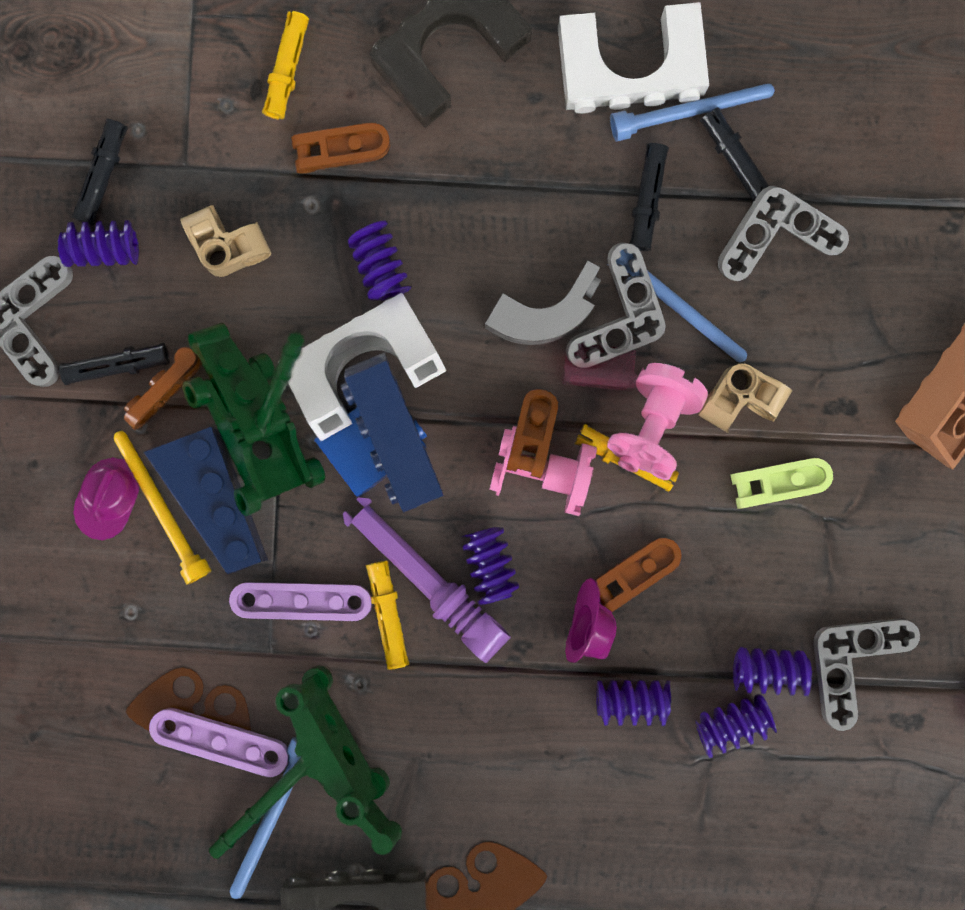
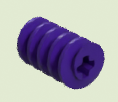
M125 220L123 231L119 230L116 221L110 222L109 231H105L103 223L97 221L95 231L91 232L88 222H82L80 232H77L73 222H69L66 232H60L58 237V252L64 267H71L74 263L79 267H85L88 262L91 266H99L102 262L107 266H113L116 261L120 265H127L130 260L134 265H137L139 260L137 235L135 230H133L130 220Z
M385 220L364 226L348 239V246L356 249L353 252V259L361 262L357 270L360 274L366 275L362 280L363 286L371 288L367 293L368 299L373 301L388 300L400 293L404 294L412 288V286L400 285V282L406 279L408 275L407 273L395 272V269L401 266L403 262L402 260L390 259V256L395 254L398 249L397 247L385 246L393 238L390 233L381 234L380 232L388 225V222Z
M492 527L460 536L471 538L468 543L463 545V550L475 552L473 556L466 560L467 564H474L479 567L470 573L471 578L482 579V582L475 586L474 590L486 592V596L478 601V605L514 596L511 593L520 587L518 582L508 581L510 577L516 574L515 568L504 567L505 564L512 560L511 555L500 554V551L508 546L507 541L496 540L498 536L504 533L503 527Z
M740 647L735 655L733 665L735 691L738 690L740 683H744L746 692L751 694L754 683L759 685L761 694H766L768 685L772 684L775 694L780 695L783 685H787L790 696H794L797 686H801L804 696H809L812 684L810 660L804 651L801 650L795 651L792 656L789 650L783 649L778 655L774 649H768L763 654L761 649L754 648L749 655L747 648Z
M597 680V715L601 716L604 726L609 725L611 716L616 717L619 726H623L626 716H630L633 726H637L640 716H644L647 726H651L654 716H658L661 725L666 726L671 712L670 681L667 680L662 690L659 681L653 680L648 690L645 681L639 680L634 690L631 682L625 680L621 690H619L616 681L610 680L607 690H605L602 681Z
M761 694L754 696V706L748 699L744 698L740 701V710L734 703L727 704V715L720 707H717L713 711V719L704 711L700 713V724L695 720L701 743L709 758H713V746H717L725 754L727 753L728 741L736 749H740V737L744 736L748 743L752 745L754 744V733L756 732L764 741L768 739V728L777 733L770 708Z

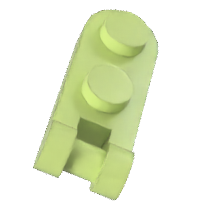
M810 458L730 474L732 485L736 484L739 497L735 498L737 509L821 493L827 490L833 481L831 466L820 458ZM760 480L762 493L752 495L750 481Z

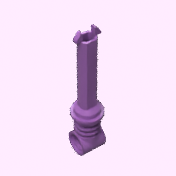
M358 497L356 500L364 508L354 518L349 513L344 512V524L349 527L352 523L430 600V608L435 612L432 616L435 619H442L444 622L449 620L448 626L450 628L455 626L457 628L455 630L457 635L460 632L464 634L461 637L463 643L480 660L487 663L511 638L509 633L488 613L485 612L481 615L482 608L480 606L476 609L473 607L476 602L473 600L471 602L467 601L469 596L466 594L465 585L459 587L455 582L447 583L369 506L373 502L371 499Z

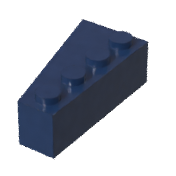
M385 352L345 368L344 378L346 383L341 385L342 391L349 406L356 403L361 417L356 418V423L364 439L370 437L376 450L371 451L370 454L377 471L385 470L390 483L384 486L392 505L399 503L404 513L444 496L425 447L419 438V433L412 416L406 408L399 385L389 368V361Z
M209 427L144 452L227 574L268 560L252 515L244 516L235 503L234 491L240 488L241 485L225 442L217 428Z

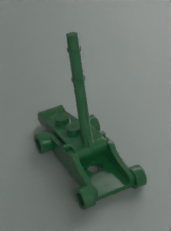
M224 323L190 333L188 335L189 345L193 352L198 355L210 380H203L198 376L184 381L183 393L192 408L207 404L245 484V486L234 491V499L239 511L244 516H249L260 511L262 502L303 484L308 488H313L324 483L326 476L323 466L315 457L307 460L304 459L297 441L296 427L290 421V417L285 411L286 406L284 402L280 400L287 383L292 378L294 365L302 354L301 349L304 344V337L299 333L290 334L287 343L282 347L279 363L274 368L271 358L266 353L250 357L247 362L231 339L229 330ZM263 441L269 446L270 456L267 459H259L254 455L252 450L254 442Z
M312 667L304 673L301 685L289 684L277 693L275 699L276 707L281 714L291 718L297 738L294 751L297 757L300 758L251 808L245 810V814L234 825L219 836V839L209 848V853L213 858L219 859L228 849H232L235 842L254 824H258L261 820L260 818L306 775L316 779L323 786L326 793L337 801L336 815L342 823L350 826L356 825L372 840V848L377 854H388L402 836L401 826L395 821H389L373 801L383 796L390 785L388 774L380 768L374 767L370 769L328 693L333 684V677L326 667Z

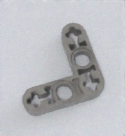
M768 186L758 194L720 254L718 268L720 273L730 280L741 281L752 272L780 227L818 251L828 255L842 253L849 243V234L842 225L787 190L776 186ZM779 194L778 202L781 203L780 208H772L766 216L773 219L771 224L757 218L758 212L766 215L771 205L767 202L770 196L776 198ZM807 211L811 216V223L807 229L798 231L795 228L794 219L799 212ZM753 224H760L763 228L761 240L756 243H749L746 239L747 229ZM819 228L833 234L835 232L834 237L838 240L835 245H827L828 241L815 233ZM740 242L744 247L753 250L751 255L743 252L739 259V262L743 264L740 270L733 269L730 273L729 259H737L743 251L737 248Z
M618 243L610 249L607 257L608 266L626 316L578 334L569 340L566 346V356L577 367H591L652 343L661 338L665 331V320L640 250L633 244ZM621 250H624L625 253L633 254V259H630L628 264L631 272L635 273L639 270L640 276H631L622 282L621 276H628L624 265L616 263V260L621 257ZM633 283H642L646 291L644 298L639 302H631L627 296L628 288ZM646 316L650 320H656V324L652 326V333L649 334L644 330L634 333L637 340L633 341L632 333L626 326L627 323L631 322V327L637 328L644 325V318ZM612 329H621L625 336L624 342L617 348L609 347L606 342L607 334ZM598 335L599 344L605 351L604 353L600 354V350L595 348L587 352L588 358L585 360L580 356H574V352L579 350V343L582 342L587 347L595 345L597 342L593 337Z
M56 256L43 258L0 291V310L8 309L2 315L4 322L0 323V346L24 378L31 384L40 387H49L58 380L60 375L59 365L24 319L71 283L73 278L72 268L64 267L60 258ZM51 266L61 268L58 271L60 275L58 280L48 278L51 275L49 270ZM38 277L39 279L43 280L44 282L42 284L47 287V290L44 291L42 285H40L34 279ZM25 285H32L35 289V298L32 302L23 304L19 300V291ZM8 298L13 305L20 309L18 312L9 308L12 305L7 302ZM24 333L29 339L28 348L22 353H16L12 348L13 338L18 334ZM34 357L39 364L48 365L49 367L45 369L46 378L35 377L38 368L33 362L26 359Z
M888 619L826 626L816 632L813 644L821 711L824 721L829 726L839 731L851 729L858 720L852 658L913 650L920 641L919 629L914 623L904 619ZM899 626L903 630L909 631V637L903 638V644L896 639H885L883 634L898 633L900 631ZM865 629L872 630L875 635V643L868 649L861 648L857 641L859 633ZM832 633L834 638L848 639L852 651H848L849 645L839 644L835 645L833 648L834 652H831L829 648L823 646V641L829 640V634ZM839 668L844 673V682L840 687L831 688L826 680L827 674L832 669ZM829 694H847L846 698L839 697L840 706L848 710V715L842 716V722L832 717V712L838 710L836 699L829 698Z

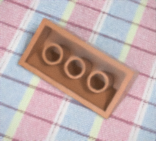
M965 323L960 334L952 345L943 352L938 364L930 375L923 379L919 390L910 402L901 409L899 417L895 421L907 438L952 470L965 454Z

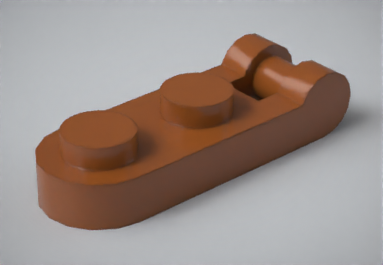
M364 123L296 134L291 137L292 147L297 150L298 159L295 161L296 172L300 174L311 173L320 169L382 159L390 149L388 132L382 125L377 123ZM320 145L321 155L311 156L310 148Z
M188 347L178 349L174 356L175 363L167 371L161 370L149 382L151 388L142 397L140 395L135 396L124 407V411L127 412L124 420L134 430L145 425L183 387V382L189 380L202 367L198 355Z
M536 389L526 394L521 407L506 470L517 472V469L531 472L530 476L542 478L558 411V401L552 393ZM522 450L535 453V458L521 455Z
M668 538L654 539L602 575L596 577L594 580L597 581L601 605L613 612L674 571L681 561L679 546ZM616 580L622 591L613 596L607 585Z

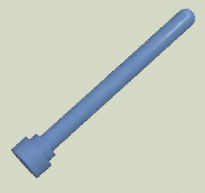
M763 84L634 115L632 112L627 113L625 110L610 114L612 134L616 142L630 139L631 134L637 133V129L712 112L717 107L724 109L770 98L773 96L775 89L771 84Z
M621 250V257L616 260V263L624 265L627 273L631 276H640L639 270L635 273L631 272L628 261L633 259V254H628ZM648 271L655 294L659 299L736 362H744L746 360L747 352Z
M296 737L292 738L288 746L289 763L283 776L300 758L297 757L294 751L297 742ZM292 788L265 813L229 892L232 898L238 899L244 894Z

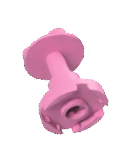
M662 363L648 364L646 370L642 368L636 380V387L647 398V401L641 412L645 422L639 436L627 433L613 434L607 444V447L620 458L618 461L620 467L630 472H638L640 469L662 480L670 479L677 467L676 460L658 444L665 429L675 427L680 414H696L703 408L708 392L698 379L694 378L693 383L682 378L685 371Z
M513 426L512 430L505 429L498 454L505 458L503 464L496 462L490 490L496 491V495L499 496L505 472L543 481L542 489L567 495L565 513L580 516V510L584 505L594 468L590 467L591 459L596 458L597 447L582 443L577 460L550 454L540 479L530 476L531 472L517 469V472L506 470L516 426ZM521 454V455H523V456L535 458V457H532V456H528V455Z

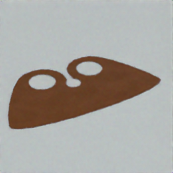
M184 667L173 669L144 689L127 707L126 714L136 724L148 731L154 715L166 708H175L198 715L194 713L193 706L202 697L204 688L202 679L191 669ZM187 676L193 680L195 691L189 698H179L173 692V683L178 677ZM227 685L217 686L212 689L204 702L205 712L199 716L251 731L249 711L242 693L236 688ZM222 693H228L236 700V709L227 716L218 714L214 709V700ZM165 721L166 729L168 731H175L176 724L174 721Z
M482 842L470 850L466 861L467 870L472 879L480 882V889L477 892H471L468 889L467 878L459 869L454 867L440 868L430 876L427 882L426 910H515L543 886L547 875L537 865L517 852L493 842ZM482 851H490L496 856L497 866L490 873H481L476 869L475 858ZM444 875H452L458 880L459 890L452 897H443L437 891L438 879Z

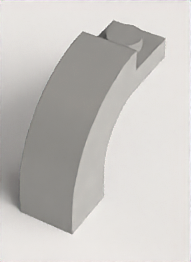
M587 261L569 294L561 302L549 308H530L502 294L485 323V329L505 340L525 345L550 343L567 336L586 320L595 306L583 299V297L591 298L601 282L596 277L600 267Z

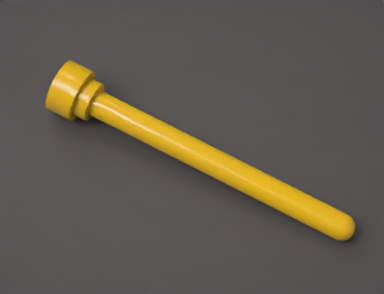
M123 431L116 432L113 437L114 442L182 561L179 564L182 568L180 574L185 583L188 585L206 576L212 571L206 559H201L199 554L195 555L128 435Z

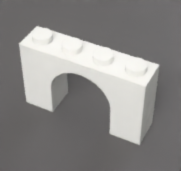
M701 3L665 6L661 16L664 63L653 74L638 79L621 77L612 72L603 62L598 47L595 13L560 16L558 36L566 110L575 109L576 113H588L594 111L596 107L609 106L612 110H621L630 107L633 103L644 102L645 106H658L664 104L665 100L679 99L680 103H688L703 97L709 87Z
M400 293L302 348V354L294 365L292 378L288 383L308 424L322 441L353 424L338 396L337 380L343 367L357 355L374 350L393 354L401 362L415 388L444 373L446 369L403 293Z

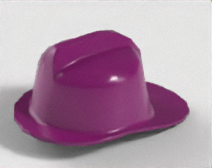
M118 458L100 460L90 468L82 482L73 513L78 528L91 539L106 540L113 538L122 532L129 520L139 494L140 486L125 460Z
M593 578L586 579L578 592L573 621L565 647L566 659L570 663L577 662L583 656L605 659L609 654L616 635L615 618L610 610L600 604L599 587L597 581Z

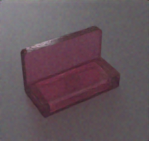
M579 343V350L574 352V356H580L585 360L588 358L587 352L592 349H599L600 354L605 351L601 345L587 347L583 343ZM631 350L587 368H580L571 363L565 353L562 384L633 391L636 387L637 374H634L636 350Z

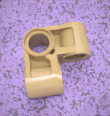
M213 205L180 219L200 262L214 276H227L246 266L260 263L271 255L258 222L246 225L230 233L226 232ZM224 251L226 253L225 260L221 264H210V257L214 252Z
M737 364L727 368L722 373L717 384L708 394L703 408L697 415L727 433L738 413L745 405L759 416L774 422L792 390L782 382L763 374L750 365ZM735 371L742 372L747 378V384L743 390L736 389L731 382V377Z

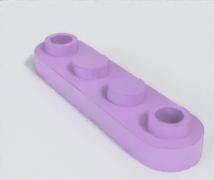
M245 582L236 586L229 598L230 607L237 616L251 619L358 621L363 619L372 608L370 592L365 587L356 584ZM251 593L254 595L255 603L253 606L245 604V594ZM351 596H358L361 599V606L355 609L349 605V598Z
M166 708L154 715L149 725L152 739L160 745L265 777L279 775L288 765V748L282 741L179 709ZM166 720L174 721L176 724L175 731H168L166 729ZM275 751L278 755V760L270 762L266 758V752Z

